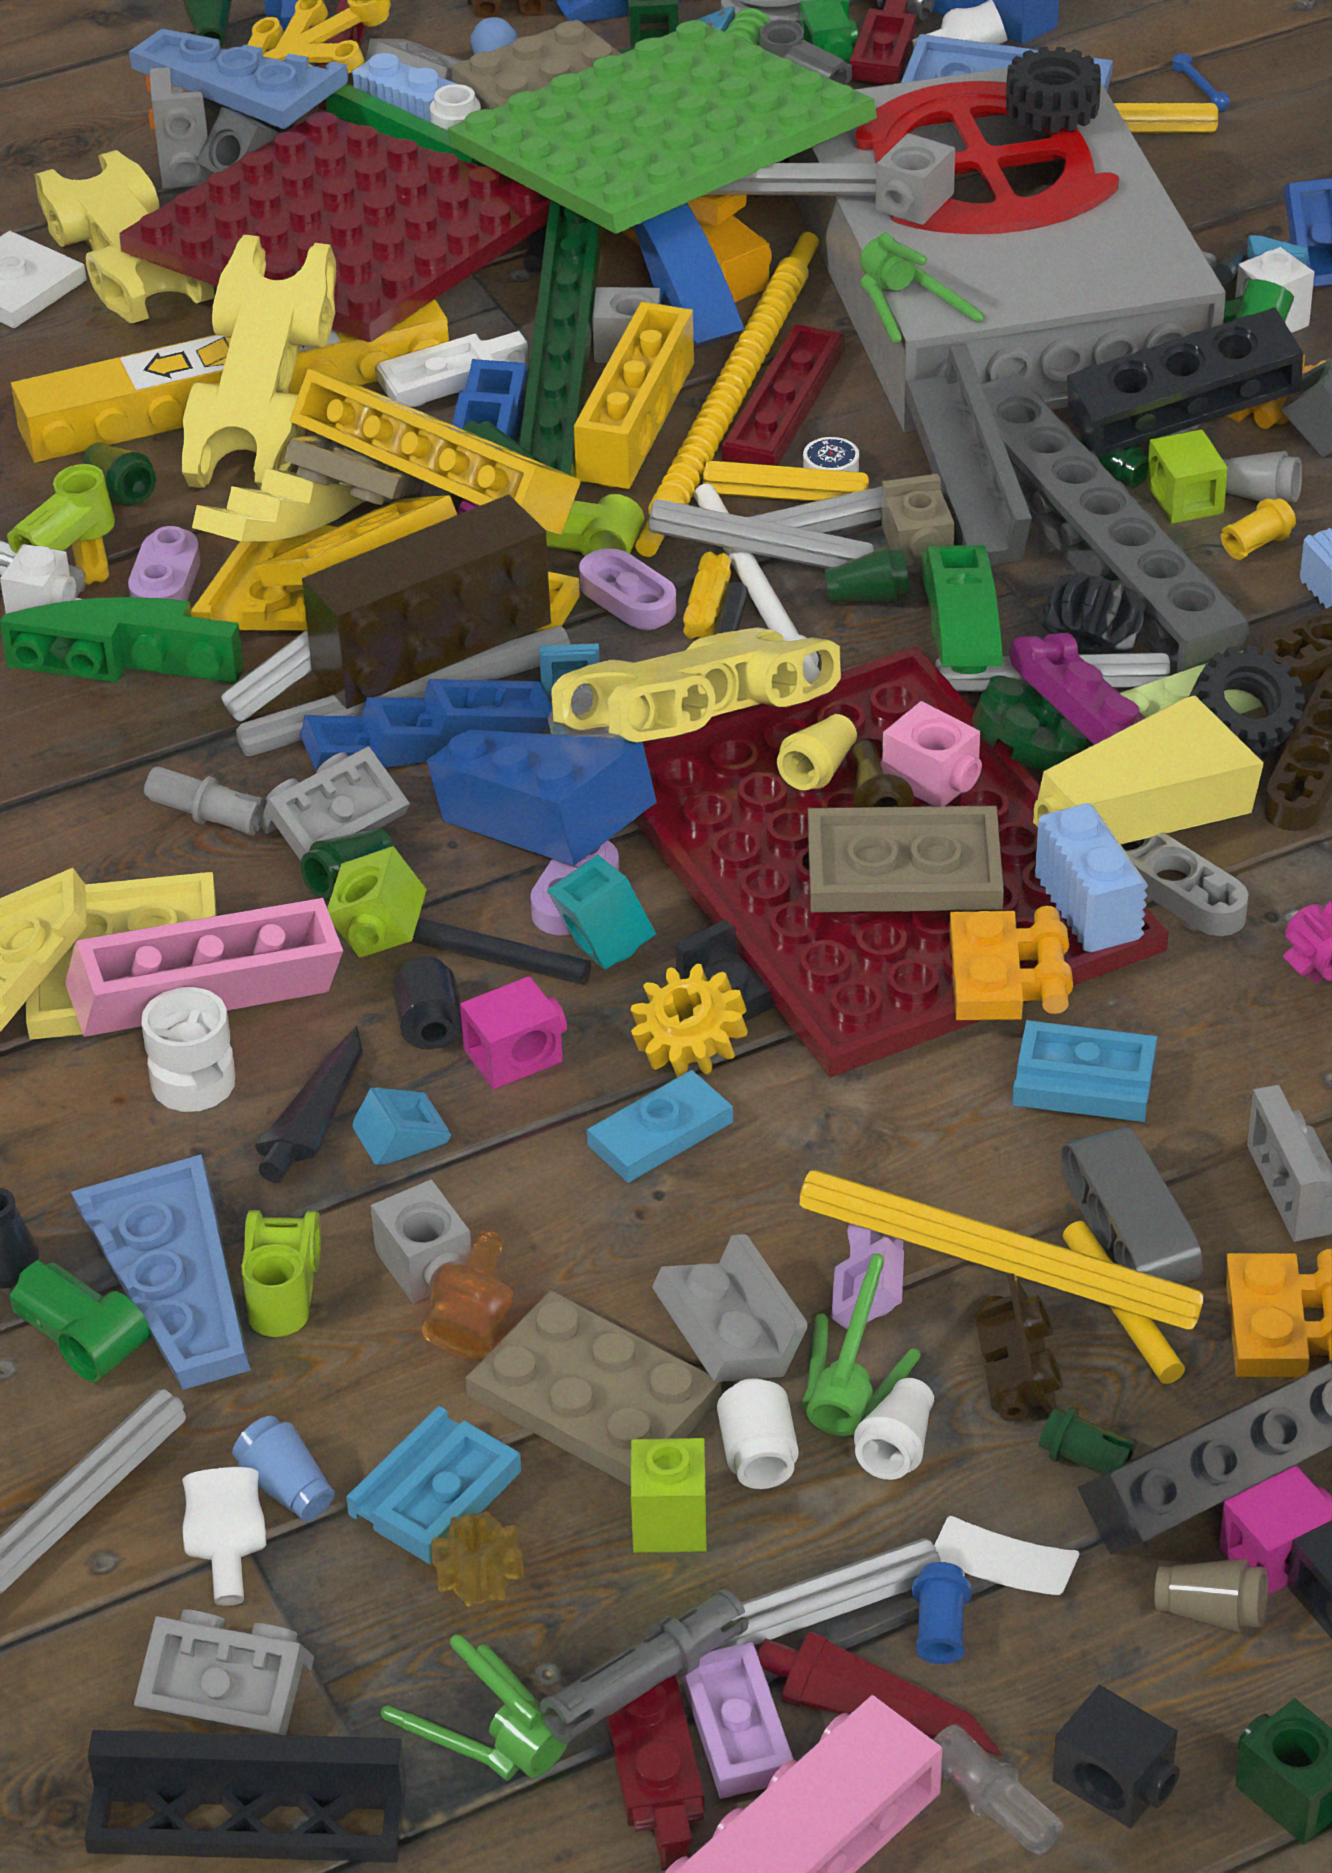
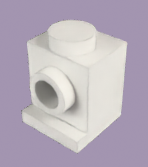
M23 544L0 578L6 614L35 606L82 600L75 598L76 582L69 573L66 551Z

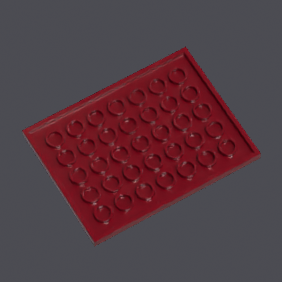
M918 646L842 671L841 679L830 692L809 701L787 707L758 704L712 716L705 726L695 731L642 741L657 802L634 819V821L712 924L727 920L735 927L736 953L757 972L769 988L770 1000L829 1078L982 1021L956 1020L950 941V912L1015 911L1016 929L1031 928L1035 924L1034 913L1038 908L1042 906L1056 908V903L1051 902V895L1046 894V887L1040 885L1041 879L1035 878L1038 827L1033 823L1034 805L1038 800L1040 785L1020 762L1010 758L1012 753L999 738L993 748L980 736L979 759L981 760L982 768L979 778L969 791L961 792L946 806H997L1004 890L1003 910L811 912L808 808H853L857 765L852 755L854 745L862 740L873 742L880 759L883 760V732L920 701L975 728L972 721L974 710ZM839 714L847 717L856 728L857 739L829 783L822 788L799 790L789 785L781 776L777 766V758L784 739L827 719L831 715ZM914 796L912 807H935ZM1146 906L1143 908L1146 915L1142 918L1145 925L1141 928L1144 934L1138 940L1092 953L1083 950V943L1077 942L1078 935L1072 934V927L1067 926V919L1062 918V911L1058 910L1060 921L1064 923L1068 931L1069 948L1064 954V961L1071 967L1073 986L1167 951L1169 932ZM1038 960L1019 961L1020 969L1035 968L1038 965ZM1023 1001V1005L1032 1001Z

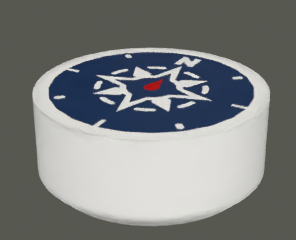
M819 438L810 442L805 447L803 468L859 472V450L855 444L843 438Z

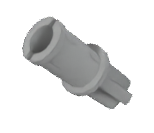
M158 766L151 769L144 785V794L151 801L192 814L193 821L196 823L204 824L207 821L219 823L250 836H254L256 831L258 832L261 828L259 822L267 804L266 800L219 785L217 778L208 776L202 781Z

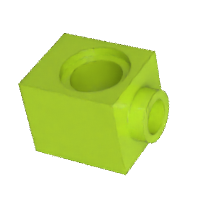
M1203 429L1150 439L1146 485L1170 523L1174 524L1223 514L1228 467Z
M392 846L342 863L327 909L335 928L357 956L361 958L412 941L427 889L395 847Z
M704 1438L631 1439L633 1553L706 1552Z

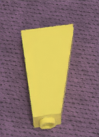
M1196 696L1186 697L1043 771L1038 800L1034 805L1033 823L1038 827L1041 815L1089 803L1095 807L1121 845L1150 838L1162 832L1166 834L1252 813L1264 763Z

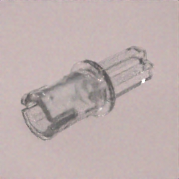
M954 1724L941 1731L933 1740L942 1747L941 1775L958 1788L969 1800V1809L977 1817L989 1815L1028 1851L1042 1855L1050 1850L1053 1843L1062 1834V1821L1018 1782L1019 1771L1011 1763L1001 1764L994 1757L990 1756L960 1725Z

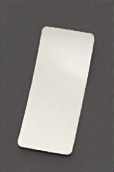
M954 1516L947 1517L934 1545L941 1562L955 1564L966 1574L1021 1590L1051 1595L1063 1593L1079 1557V1552L1076 1550L1041 1546L1017 1540L967 1523Z

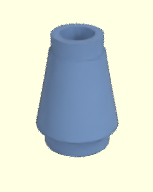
M266 1416L251 1424L235 1442L232 1455L239 1462L238 1467H248L259 1472L258 1488L291 1512L296 1513L302 1521L313 1520L322 1514L332 1503L335 1491L327 1483V1479L292 1423H281L275 1416Z

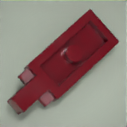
M887 0L883 10L868 9L850 59V65H852L851 79L866 81L873 85L898 84L916 32L917 15L907 13L908 0Z
M673 1675L610 1716L605 1717L628 1826H633L635 1832L653 1829L662 1871L667 1870L681 1857H692L690 1851L692 1837L689 1822L704 1820L705 1813L704 1793L677 1677Z

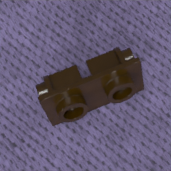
M1012 1273L1007 1275L1011 1295L1007 1297H987L981 1302L980 1308L975 1315L981 1351L986 1362L989 1363L1009 1355L1007 1358L984 1365L991 1407L1006 1421H1018L1027 1415L1028 1410L1041 1405L1048 1416H1050L1053 1409L1057 1407L1054 1391L1063 1389V1380L1056 1359L1051 1350L1045 1348L1044 1337L1053 1334L1046 1307L1038 1295L1029 1298L1015 1274Z

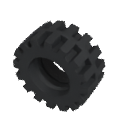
M1040 47L1036 53L1032 50L1023 52V58L1016 56L1012 59V65H1008L1006 110H1009V116L1012 120L1018 119L1019 125L1026 127L1031 124L1033 125L1032 130L1041 132L1043 128H1050V133H1059L1060 128L1072 131L1077 130V124L1086 126L1090 123L1091 118L1095 119L1098 115L1101 94V68L1099 64H1094V58L1091 56L1082 57V52L1075 49L1071 52H1065V47H1056L1055 51H1049L1048 47Z
M1246 645L1242 653L1239 652L1237 646L1229 647L1223 655L1218 652L1205 665L1189 697L1196 696L1257 757L1261 755L1265 760L1271 757L1277 749H1281L1294 731L1303 713L1301 709L1305 704V695L1298 693L1302 683L1298 676L1290 678L1288 674L1292 667L1286 661H1283L1281 664L1274 662L1276 654L1269 650H1266L1262 656L1257 654V646ZM1239 689L1251 693L1265 707L1267 717L1252 719L1242 716L1231 708L1225 699L1224 691Z

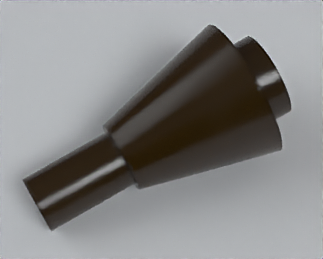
M862 740L856 743L852 749V755L857 765L853 808L912 807L914 793L910 784L880 759L873 742Z

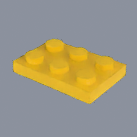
M450 495L398 499L260 562L255 567L263 587L285 586L287 592L303 589V577L457 515Z

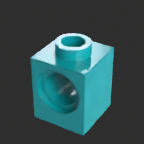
M596 855L547 890L577 947L604 970H607L616 962L623 961L632 956L639 946L656 935L627 877L600 855Z

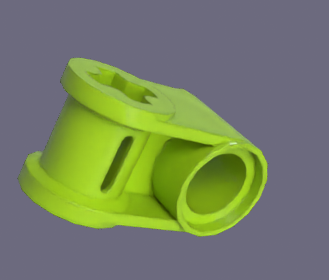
M260 1210L248 1211L245 1225V1251L241 1267L248 1323L254 1331L263 1336H288L299 1331L308 1320L314 1275L318 1272L321 1255V1222L318 1211H307L304 1218L263 1217Z

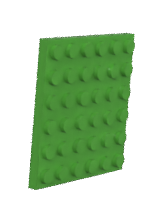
M692 20L681 23L677 26V31L661 38L641 40L636 43L635 49L621 55L601 57L594 61L592 67L581 72L556 76L551 80L550 85L534 92L516 93L508 99V103L491 110L474 111L465 117V121L447 129L452 148L617 234L748 176L759 168H766L773 163H777L877 118L874 98L860 93L848 85H842L824 77L819 72L797 65L790 59L779 57L760 46L752 45L734 37L731 33H725L707 25L704 21Z

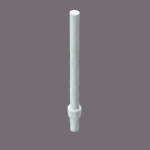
M702 484L696 488L694 498L700 508L729 514L713 485ZM723 547L742 583L747 587L750 597L769 630L781 634L783 641L806 639L805 636L798 634L753 554ZM816 652L807 655L803 662L804 678L808 683L813 682L820 673L817 667L819 658Z

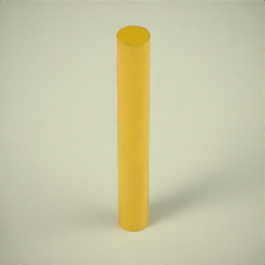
M1076 1221L1064 1230L1063 1239L1071 1250L1112 1262L1084 1221ZM1109 1306L1160 1382L1171 1384L1180 1379L1185 1372V1366L1154 1321Z

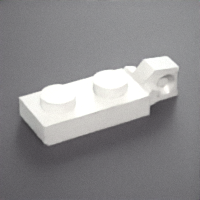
M520 331L490 340H480L475 333L380 362L376 366L377 381L388 398L409 407H417L428 401L460 392V390L465 391L472 359L526 363V367L529 369L528 343Z

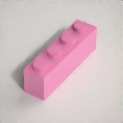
M319 898L76 940L65 984L82 1034L86 1037L141 1027L142 1012L148 1003L162 992L178 987H198L209 990L222 999L227 1011L327 993L332 984L343 949L324 899Z
M871 1695L851 1714L842 1713L837 1716L825 1729L820 1742L798 1762L790 1760L783 1764L773 1775L766 1791L747 1808L732 1810L718 1825L713 1838L691 1858L685 1856L676 1860L665 1873H855L941 1793L942 1747L875 1696Z

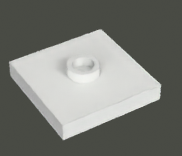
M8 231L0 237L1 323L15 329L87 280L85 264L12 231Z

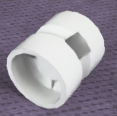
M178 987L162 992L153 998L142 1012L141 1025L145 1050L148 1054L151 1089L156 1099L167 1108L182 1112L202 1111L216 1106L226 1099L233 1090L236 1075L233 1052L230 1046L227 1008L222 999L213 992L198 987Z

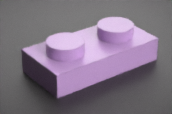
M753 1642L710 1651L700 1658V1664L697 1669L685 1677H680L720 1799L767 1788L777 1770L786 1762L794 1759Z

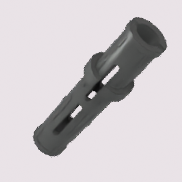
M721 1588L714 1592L712 1596L677 1618L671 1620L670 1616H665L650 1626L649 1635L638 1643L612 1657L564 1689L544 1698L540 1702V1711L544 1714H548L552 1710L556 1711L552 1715L543 1718L545 1725L557 1740L568 1744L591 1726L626 1706L665 1679L677 1673L679 1677H685L699 1667L701 1657L748 1629L749 1623L747 1618L741 1617L734 1622L732 1621L735 1617L745 1613L743 1605L732 1592Z

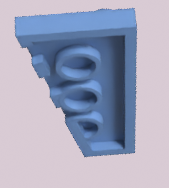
M167 29L159 30L129 51L132 69L150 76L149 69L170 67L172 85L176 87L182 86V89L189 92H201L204 98L282 129L294 123L298 118L349 82L347 64L330 61L326 69L309 66L308 57L289 53L285 57V61L263 57L262 48L243 45L242 47L222 49L218 39Z
M920 34L901 83L1008 68V65H1012V59L1016 56L1023 58V52L1032 50L1036 53L1038 50ZM1094 58V64H1099L1101 68V83L1107 91L1112 78L1113 60Z
M202 1155L71 1191L80 1215L129 1299L143 1313L148 1322L151 1337L182 1390L251 1371L208 1171Z

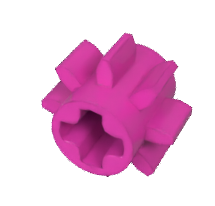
M1329 901L1325 908L1319 904H1312L1302 908L1291 918L1285 932V937L1293 947L1283 955V958L1301 977L1307 975L1315 984H1319L1323 978L1332 981V901Z

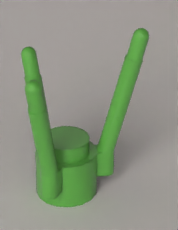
M883 232L879 237L872 239L861 252L860 267L866 275L860 280V286L870 294L884 328L894 344L900 343L902 337L881 290H901L907 287L912 280H915L975 322L983 320L982 312L916 265L926 264L927 258L925 255L897 242L887 232Z
M879 1253L873 1254L870 1258L839 1359L826 1369L829 1319L823 1313L818 1314L815 1318L808 1387L802 1400L801 1408L806 1411L808 1419L814 1426L836 1436L854 1435L857 1426L891 1393L899 1380L906 1378L910 1374L912 1368L921 1357L918 1349H910L873 1395V1389L869 1383V1373L862 1366L854 1363L884 1264V1257Z
M457 1634L450 1639L451 1647L505 1703L496 1713L489 1727V1734L495 1738V1749L393 1706L387 1705L381 1709L380 1714L384 1720L486 1764L506 1781L510 1780L519 1769L530 1778H537L545 1774L559 1760L568 1745L560 1742L551 1734L543 1718L551 1714H544L540 1711V1703L504 1661L488 1645H479L476 1651L463 1636Z

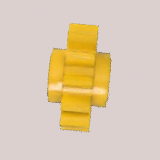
M696 964L692 968L688 979H681L679 973L674 968H668L666 972L668 985L660 988L657 984L646 982L643 986L650 1003H638L631 1006L630 1010L637 1025L631 1030L638 1050L646 1052L651 1067L655 1070L663 1067L670 1060L677 1078L688 1071L689 1063L694 1062L698 1063L703 1073L706 1075L710 1074L712 1071L710 1057L718 1053L723 1058L733 1059L735 1054L729 1038L747 1036L748 1030L742 1017L747 1009L740 990H732L727 974L724 972L717 973L710 981H707L701 964Z

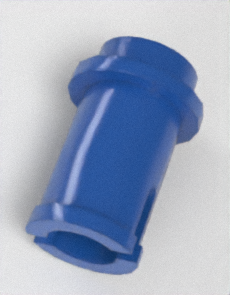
M947 1562L931 1563L921 1569L920 1576L912 1584V1596L919 1603V1630L916 1651L919 1658L929 1663H954L964 1656L963 1605L971 1598V1584L964 1577V1571L959 1566Z

